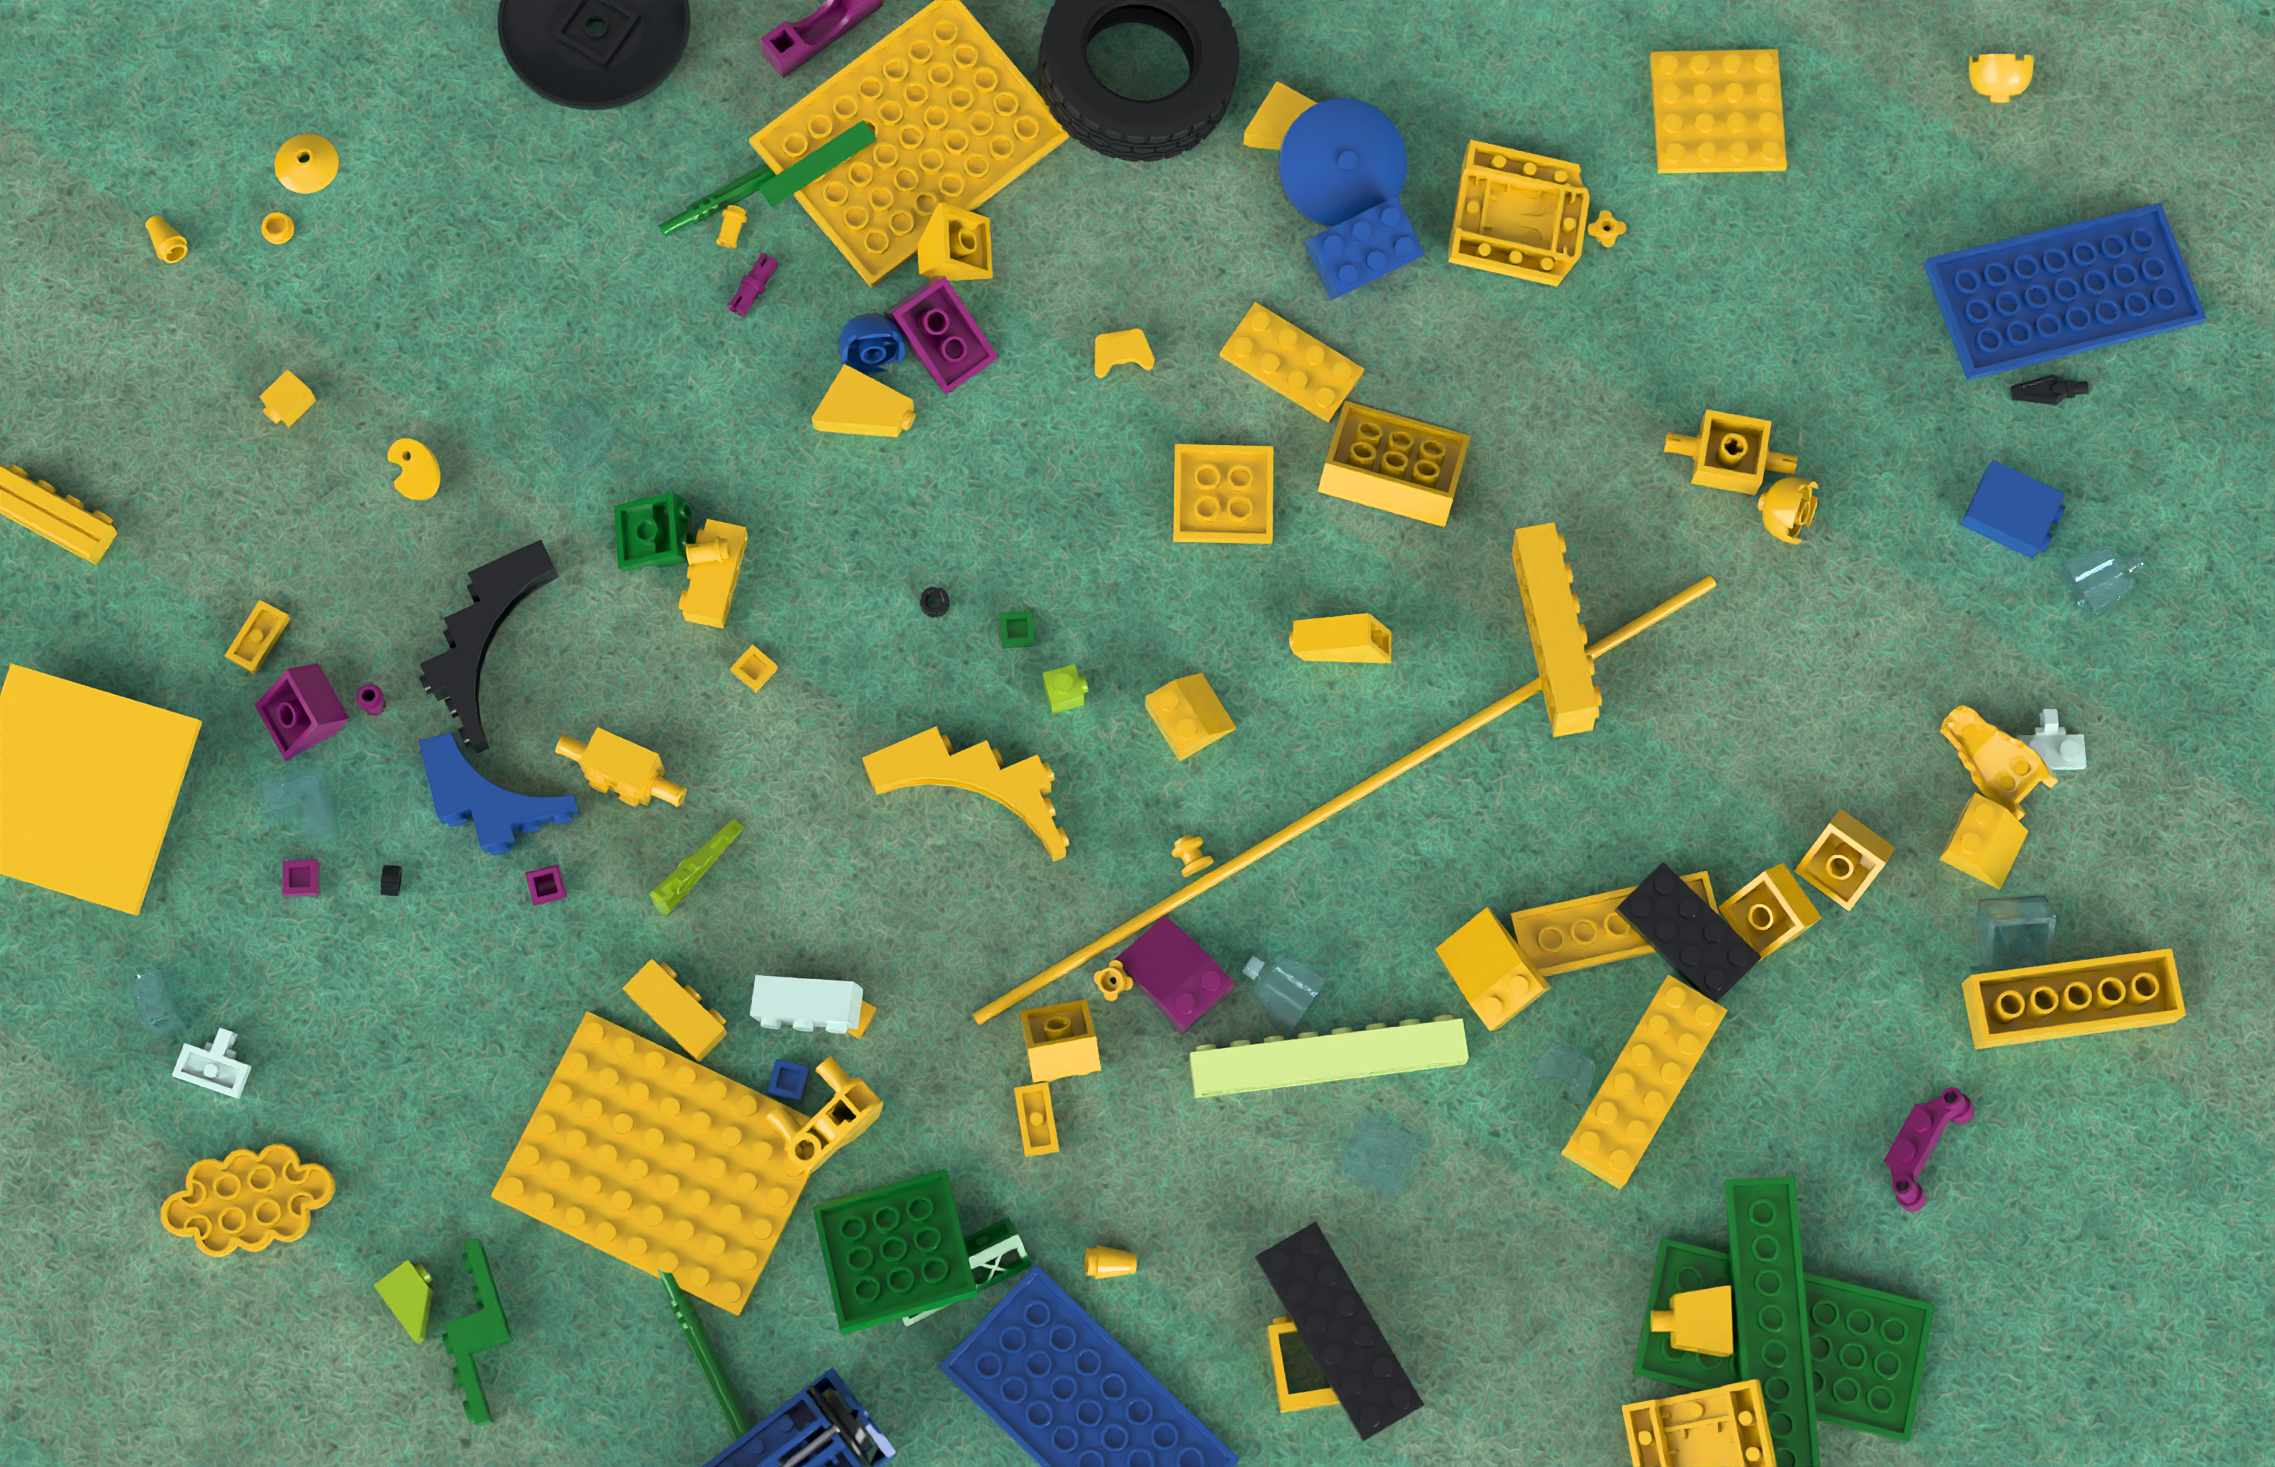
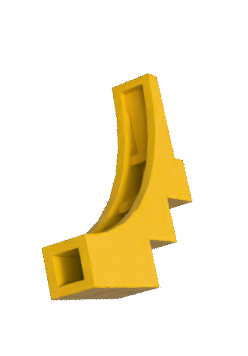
M936 726L862 757L863 766L876 795L901 787L926 784L955 786L978 792L1003 804L1023 819L1041 839L1054 862L1066 857L1065 847L1070 845L1064 829L1062 827L1056 828L1052 817L1056 815L1051 800L1049 797H1042L1051 792V781H1054L1055 778L1048 762L1041 763L1038 754L1000 770L1004 766L1002 757L997 748L991 750L987 740L950 756L949 754L954 752L947 734L940 735Z

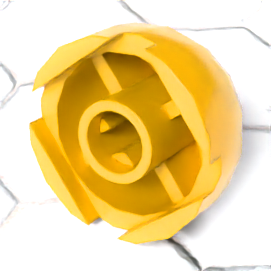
M2016 54L1979 55V62L1977 58L1970 56V82L1979 94L1990 96V103H2009L2010 96L2019 95L2028 87L2032 79L2034 56L2024 55V59H2016Z
M1800 477L1783 478L1774 483L1768 492L1764 491L1758 503V510L1762 511V522L1766 530L1773 537L1794 545L1802 541L1797 538V535L1804 523L1809 528L1817 506L1818 497L1812 496V488L1818 489L1815 481Z

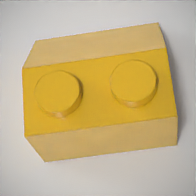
M1202 673L1175 679L1145 696V708L1179 762L1237 729Z
M1975 792L1966 802L1939 859L2001 890L2029 831L2007 808Z
M1840 808L1794 872L1850 911L1884 867L1896 848Z
M1784 863L1764 871L1718 906V909L1733 930L1762 957L1759 961L1822 919V916Z
M1087 999L1020 1011L1033 1083L1040 1081L1049 1082L1072 1075H1086L1090 1072L1101 1070L1097 1040Z

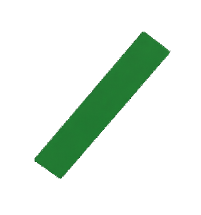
M861 121L759 186V190L769 204L774 207L875 142L877 138L865 121Z

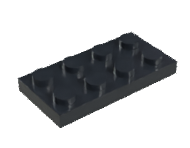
M1664 862L1615 909V912L1697 992L1715 1003L1762 958Z

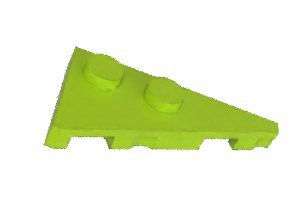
M732 819L692 856L687 855L680 862L677 869L649 894L655 907L667 916L740 834L744 826L737 820Z

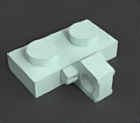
M2043 709L2042 713H2039L2040 727L2033 729V735H2017L2015 737L2035 750L2045 760L2051 770L2085 769L2087 767L2084 734L2066 735L2065 727H2058L2057 709Z
M219 1028L214 1043L207 1042L204 1049L184 1043L172 1076L240 1099L252 1066L235 1060L237 1052L231 1049L237 1034L233 1031Z

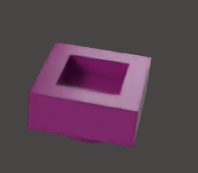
M317 859L282 861L284 897L319 896V862Z

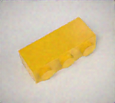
M707 519L705 528H699L695 544L714 541L717 536L720 539L726 538L729 545L730 558L724 559L723 563L715 560L689 565L687 578L691 580L688 591L683 590L681 593L679 609L683 610L682 613L685 621L724 629L748 534L746 527Z
M651 959L623 987V990L691 1057L700 1063L728 1034L723 1027L726 1020L715 1009L711 1008L709 1011L704 1009L698 1003L702 999L701 996L688 984L682 988L674 980L678 975L664 961L658 965Z

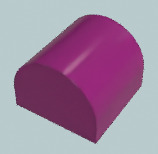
M559 864L525 873L533 906L567 898L564 878Z

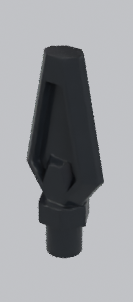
M2049 375L2010 387L2012 400L2058 405L2065 398H2075V395L2088 394L2087 381L2062 380L2055 375Z

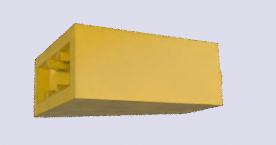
M1276 81L1244 131L1243 144L1248 147L1280 150L1282 140L1289 126L1300 114L1317 103Z
M844 364L811 419L813 428L818 431L898 437L903 429L906 431L910 429L915 420L916 413L913 412L914 405L912 399Z
M1369 613L1293 621V632L1290 633L1289 637L1290 647L1293 653L1303 661L1391 663L1392 632Z

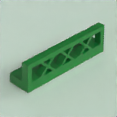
M1009 1217L964 1238L971 1268L973 1269L977 1266L987 1267L984 1276L975 1280L977 1292L1032 1266L1021 1239ZM1015 1248L1017 1249L1020 1259L1008 1265L999 1263L1004 1253ZM952 1304L904 1317L902 1320L907 1327Z

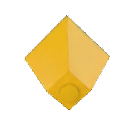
M944 202L939 203L918 243L919 275L932 278L935 275L945 276L948 281L992 279L990 218Z

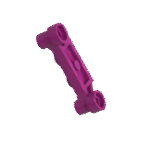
M1947 1088L1941 1096L1923 1105L1915 1103L1884 1159V1163L1891 1170L1892 1187L1896 1193V1199L1901 1207L1908 1212L1918 1211L1926 1203L1927 1195L1920 1184H1918L1917 1178L1948 1121L1951 1120L1956 1124H1963L1968 1122L1974 1115L1975 1108L1973 1103L1957 1088Z

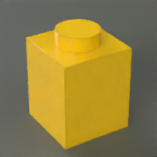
M288 369L259 396L265 405V408L262 410L264 414L275 424L282 421L288 428L317 401L312 391Z

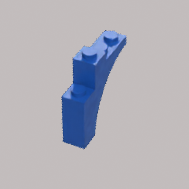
M452 732L419 741L438 819L442 824L448 823V826L454 827L467 823L468 817L473 816L479 844L484 853L490 852L493 856L508 853L511 851L510 846L518 844L515 835L516 831L520 830L522 834L533 833L541 829V824L552 821L554 825L566 824L574 820L573 816L580 814L574 794L559 797H531L513 793L494 785L475 771L465 760Z

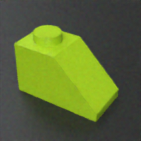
M406 1260L374 1284V1287L413 1341L420 1345L426 1338L434 1292L428 1283L433 1278L422 1263L415 1266L410 1260Z

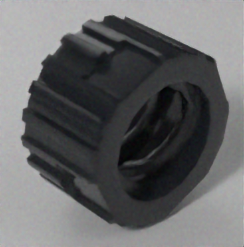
M932 586L924 590L920 599V607L924 614L932 618L942 617L946 614L948 607H950L948 593L942 588ZM929 597H940L943 602L942 606L930 608L927 604Z
M383 866L380 887L381 895L399 896L402 879L401 866Z

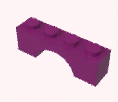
M827 0L816 12L798 22L784 21L762 37L760 40L763 56L779 75L785 78L882 7L883 0Z

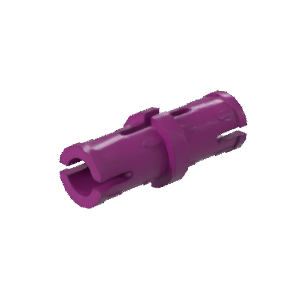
M765 253L760 254L759 259L749 274L742 277L740 280L742 285L727 305V308L735 314L739 311L738 315L743 318L757 296L764 293V285L779 265L771 256L766 259L767 254Z

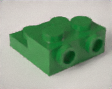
M674 492L614 506L619 569L626 572L652 565L664 568L688 562L686 544H694V539L687 530V521L692 519V509L684 498Z

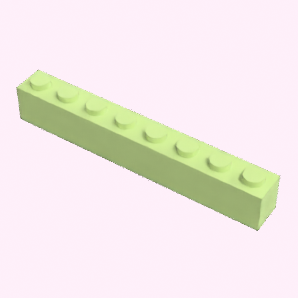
M1441 1015L1434 1017L1433 1022L1421 1024L1419 1019H1409L1399 1022L1397 1027L1386 1028L1385 1023H1376L1365 1026V1031L1352 1032V1028L1345 1027L1334 1029L1331 1031L1332 1035L1318 1036V1032H1305L1298 1034V1039L1285 1041L1284 1036H1272L1265 1038L1264 1043L1250 1045L1249 1040L1231 1042L1228 1048L1216 1049L1215 1044L1201 1045L1196 1047V1052H1190L1189 1056L1194 1097L1201 1098L1465 1065L1469 1056L1463 1018L1454 1019L1453 1015Z

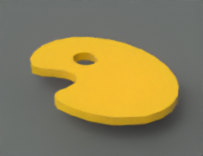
M402 438L394 442L388 451L387 457L391 463L399 464L402 467V474L394 481L395 488L402 495L412 500H427L433 497L440 485L439 464L433 452L424 443L415 439ZM408 452L411 454L410 460L406 458Z

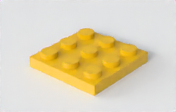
M1175 444L1173 542L1272 544L1274 446Z

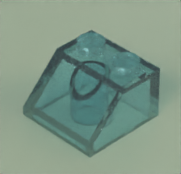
M2046 895L1978 899L1976 928L1982 973L2052 964L2056 915Z

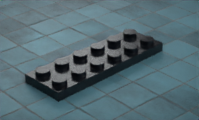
M1316 1221L1255 1256L1257 1263L1362 1442L1424 1407V1403Z

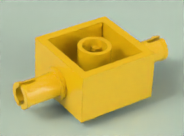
M1706 409L1700 422L1699 434L1696 437L1667 431L1664 442L1666 445H1664L1663 449L1665 453L1670 452L1692 456L1694 465L1691 484L1756 495L1762 484L1765 470L1794 476L1797 466L1795 462L1798 461V455L1769 451L1768 442L1772 421Z
M598 727L589 744L574 739L565 733L557 743L555 752L579 762L585 774L584 777L590 781L588 785L599 792L607 793L608 789L620 794L619 799L634 807H637L639 803L648 806L652 796L674 804L676 807H679L684 800L687 787L662 778L665 769L659 754Z

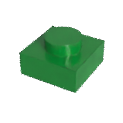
M1033 611L999 613L1002 649L1035 646Z

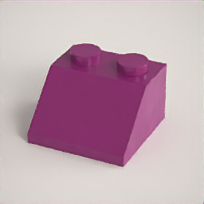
M318 663L286 669L254 705L285 761L335 735L349 720L344 707Z

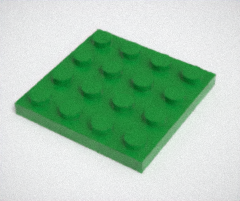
M946 1168L812 1207L838 1325L842 1335L978 1296Z

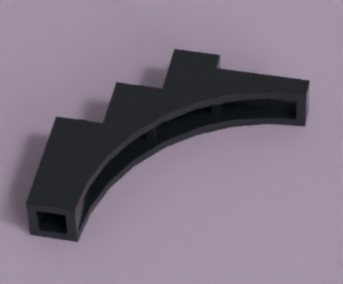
M542 540L468 572L472 583L467 585V589L476 604L444 618L448 629L444 630L443 633L451 650L420 663L424 675L419 676V679L426 694L433 693L438 701L450 696V698L445 700V703L452 718L459 716L464 726L458 729L466 748L472 745L477 754L489 749L481 725L478 700L480 675L488 648L498 629L512 611L535 590L558 578Z

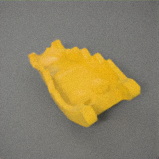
M1961 705L1954 708L1944 719L1940 732L1957 748V754L1965 768L1971 772L1973 782L1988 799L2007 808L2018 821L2026 814L2019 803L2041 780L2050 788L2058 782L2045 760L2023 741L2012 737L1997 726L1987 722L1969 706Z

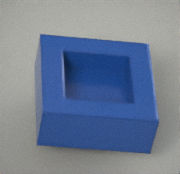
M776 1059L767 1093L802 1102L810 1067Z

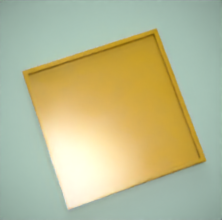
M10 664L0 694V874L139 916L202 721Z

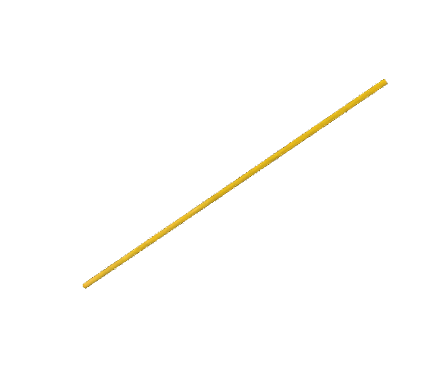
M1711 575L1705 577L1585 649L1586 656L1591 655L1592 659L1599 657L1716 587L1715 580ZM1540 677L1520 687L974 1012L972 1016L978 1026L1542 690Z

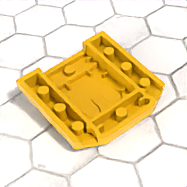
M1470 140L1461 168L1448 247V262L1558 286L1578 261L1582 252L1590 196L1587 187L1583 186L1579 174L1581 172L1579 164Z
M1757 1379L1622 1406L1633 1467H1777L1760 1381Z

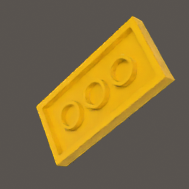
M1254 302L1220 351L1222 358L1327 423H1330L1365 370L1257 302Z

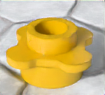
M1603 210L1599 213V218L1596 222L1588 225L1587 231L1590 236H1594L1604 247H1612L1618 235L1625 233L1626 224L1613 218L1610 211ZM1607 226V227L1610 228V230H1609V231H1605V230H1604V227Z
M1118 960L1111 961L1108 968L1097 971L1094 975V982L1109 1001L1116 1000L1119 993L1124 990H1130L1134 984L1133 979L1124 972L1122 962ZM1112 977L1116 978L1115 984L1111 982Z

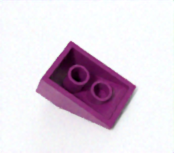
M935 275L883 312L885 316L898 326L905 345L946 395L998 358L945 276Z
M1166 915L1115 958V960L1122 962L1123 970L1182 1035L1234 989L1235 983L1221 967Z

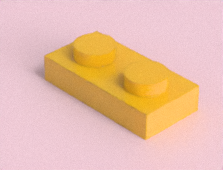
M259 600L224 656L227 660L256 675L291 618L288 614Z
M1048 1082L1014 1088L1025 1157L1059 1152Z

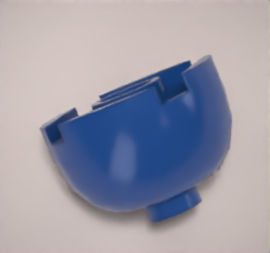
M866 313L851 319L843 327L838 340L842 365L846 364L865 375L889 371L877 366L891 364L896 360L899 364L905 355L904 342L898 326L890 318L881 314Z

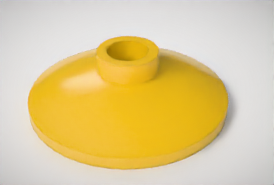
M316 134L297 135L287 140L278 150L274 162L275 173L279 181L289 190L297 193H313L325 188L335 178L339 168L338 153L333 144L322 136ZM302 156H310L309 161L305 163L299 162Z

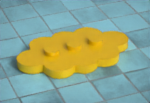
M283 1143L269 1145L259 1154L247 1148H241L232 1151L223 1162L214 1158H206L196 1162L187 1173L186 1190L171 1194L164 1201L161 1207L160 1219L163 1226L171 1234L179 1237L194 1236L197 1247L203 1253L212 1257L229 1255L238 1246L249 1252H259L264 1250L273 1239L282 1242H293L300 1239L310 1226V1211L319 1209L332 1200L336 1182L333 1174L326 1167L317 1163L302 1164L299 1154L292 1147Z

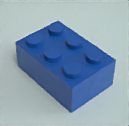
M1397 196L1303 242L1331 300L1425 255Z

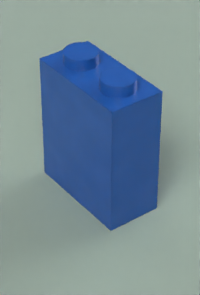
M1992 460L1981 478L1960 525L2033 559L2039 550L2044 552L2050 543L2053 534L2048 533V530L2052 523L2057 524L2065 510V506L2061 505L2065 493Z

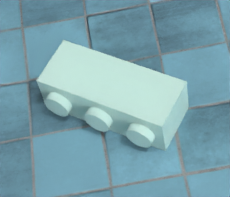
M755 975L750 1016L761 1022V1027L768 1029H781V1024L793 1025V1029L809 1032L813 1031L814 1027H826L827 1032L845 1034L846 1029H858L863 988L852 981Z

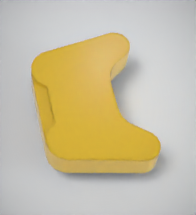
M1138 328L1100 334L1095 339V375L1099 378L1107 376L1110 368L1115 364L1136 362L1146 370H1151L1154 367V356L1144 332Z

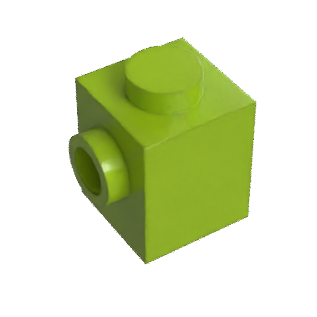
M1075 664L1042 673L1043 686L1052 714L1084 705V693L1089 692L1084 673H1077Z

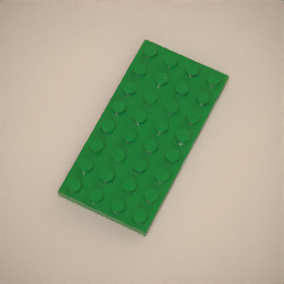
M1663 1237L1660 1239L1632 1375L1698 1392L1740 1382L1730 1256L1728 1253ZM1803 1272L1816 1420L1908 1443L1912 1431L1935 1304ZM1721 1286H1731L1733 1354L1730 1356L1720 1357L1675 1349L1671 1347L1670 1332L1651 1331V1310H1670L1669 1301L1673 1295Z

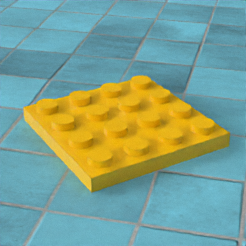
M1778 49L1651 52L1650 67L1658 173L1786 170L1787 160Z

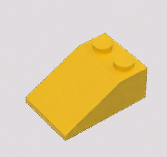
M1489 907L1482 910L1435 948L1468 1003L1490 1031L1501 1028L1551 988Z

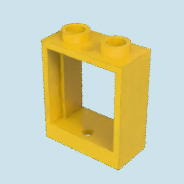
M1289 1316L1273 1319V1325L1268 1326L1266 1331L1280 1413L1339 1404L1331 1388L1288 1395L1278 1335L1296 1333L1298 1331Z

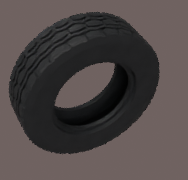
M1055 0L1054 6L1051 7L1047 16L1039 48L1037 72L1039 85L1042 86L1040 91L1045 104L1049 105V111L1057 123H1060L1062 128L1073 139L1076 138L1080 144L1092 151L1096 150L1099 154L1114 159L1116 157L1124 161L1138 162V160H1143V162L1158 161L1161 158L1168 159L1182 154L1184 150L1188 151L1201 142V139H1206L1216 128L1215 124H1219L1226 112L1240 63V50L1237 46L1239 41L1236 30L1232 26L1229 14L1225 8H1222L1219 0ZM1123 23L1150 25L1162 30L1177 42L1186 56L1190 75L1178 90L1163 98L1154 100L1126 98L1111 91L1100 82L1090 67L1086 48L1096 35L1114 25Z

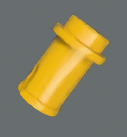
M728 205L727 210H723L722 216H724L716 239L718 245L732 249L736 248L742 224L747 222L746 210L734 205Z
M717 536L714 541L686 544L689 565L715 560L723 563L724 559L730 558L729 545L726 538L720 539Z

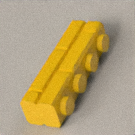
M0 464V514L86 561L97 565L118 533L111 524L113 520L98 510H95L93 514L84 510L85 505L71 495H67L65 499L56 495L57 489L39 479L37 484L27 479L29 474L16 465L11 464L7 468Z

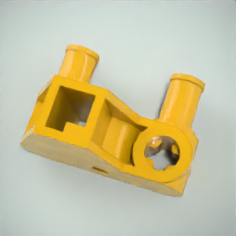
M832 1056L824 1060L816 1069V1072L836 1092L835 1097L804 1126H801L792 1117L783 1104L776 1107L766 1117V1120L786 1140L784 1149L788 1152L791 1161L801 1167L808 1175L823 1165L838 1149L856 1140L880 1117L883 1102L860 1077L851 1078ZM848 1107L857 1116L853 1120L845 1119L841 1114ZM805 1143H813L815 1149L812 1157H805L803 1153L805 1151Z

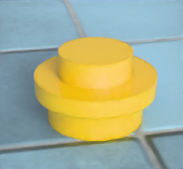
M280 212L268 214L261 225V232L264 238L272 244L287 242L293 236L295 229L292 219Z

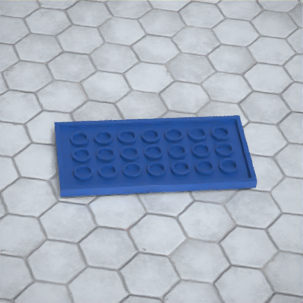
M2161 203L1927 258L1923 263L1967 381L2201 324L2206 319Z
M1037 1265L1021 1279L939 1366L968 1397L1041 1467H1234L1240 1461L1222 1441Z

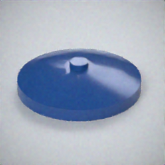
M1336 98L1317 103L1293 121L1286 131L1280 146L1278 169L1282 187L1293 206L1309 220L1332 228L1395 196L1398 197L1406 178L1407 157L1401 135L1393 122L1384 113L1360 100Z

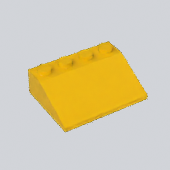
M1345 401L1326 458L1318 492L1445 527L1471 436Z

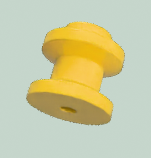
M1192 834L1177 840L1174 843L1176 848L1171 852L1174 858H1182L1185 867L1181 872L1184 877L1191 876L1214 862L1211 856H1203L1199 848L1203 844L1202 838H1194Z

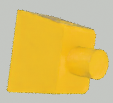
M1731 1286L1675 1294L1669 1301L1670 1310H1651V1331L1670 1332L1672 1348L1720 1357H1728L1733 1354Z

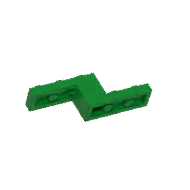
M477 1238L464 1243L467 1253L462 1254L467 1273H474L477 1286L472 1287L478 1307L484 1306L485 1309L444 1323L447 1333L442 1334V1339L448 1355L453 1353L457 1366L452 1368L458 1388L464 1387L468 1399L463 1401L466 1417L469 1422L474 1420L475 1425L483 1427L494 1422L473 1355L513 1342L483 1242Z

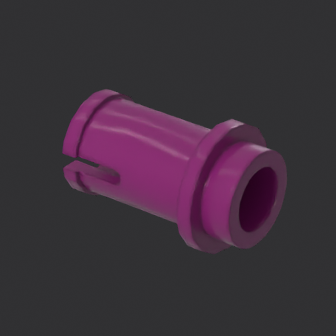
M373 684L365 685L359 689L356 696L359 706L370 715L377 716L382 714L384 711L381 708H386V701L384 700L382 690Z

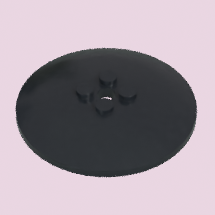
M501 0L498 10L499 40L507 62L516 76L530 90L542 98L564 107L580 110L616 108L634 102L652 92L670 76L678 65L686 49L691 27V13L688 0ZM595 21L605 24L604 29L599 33L588 31V26Z

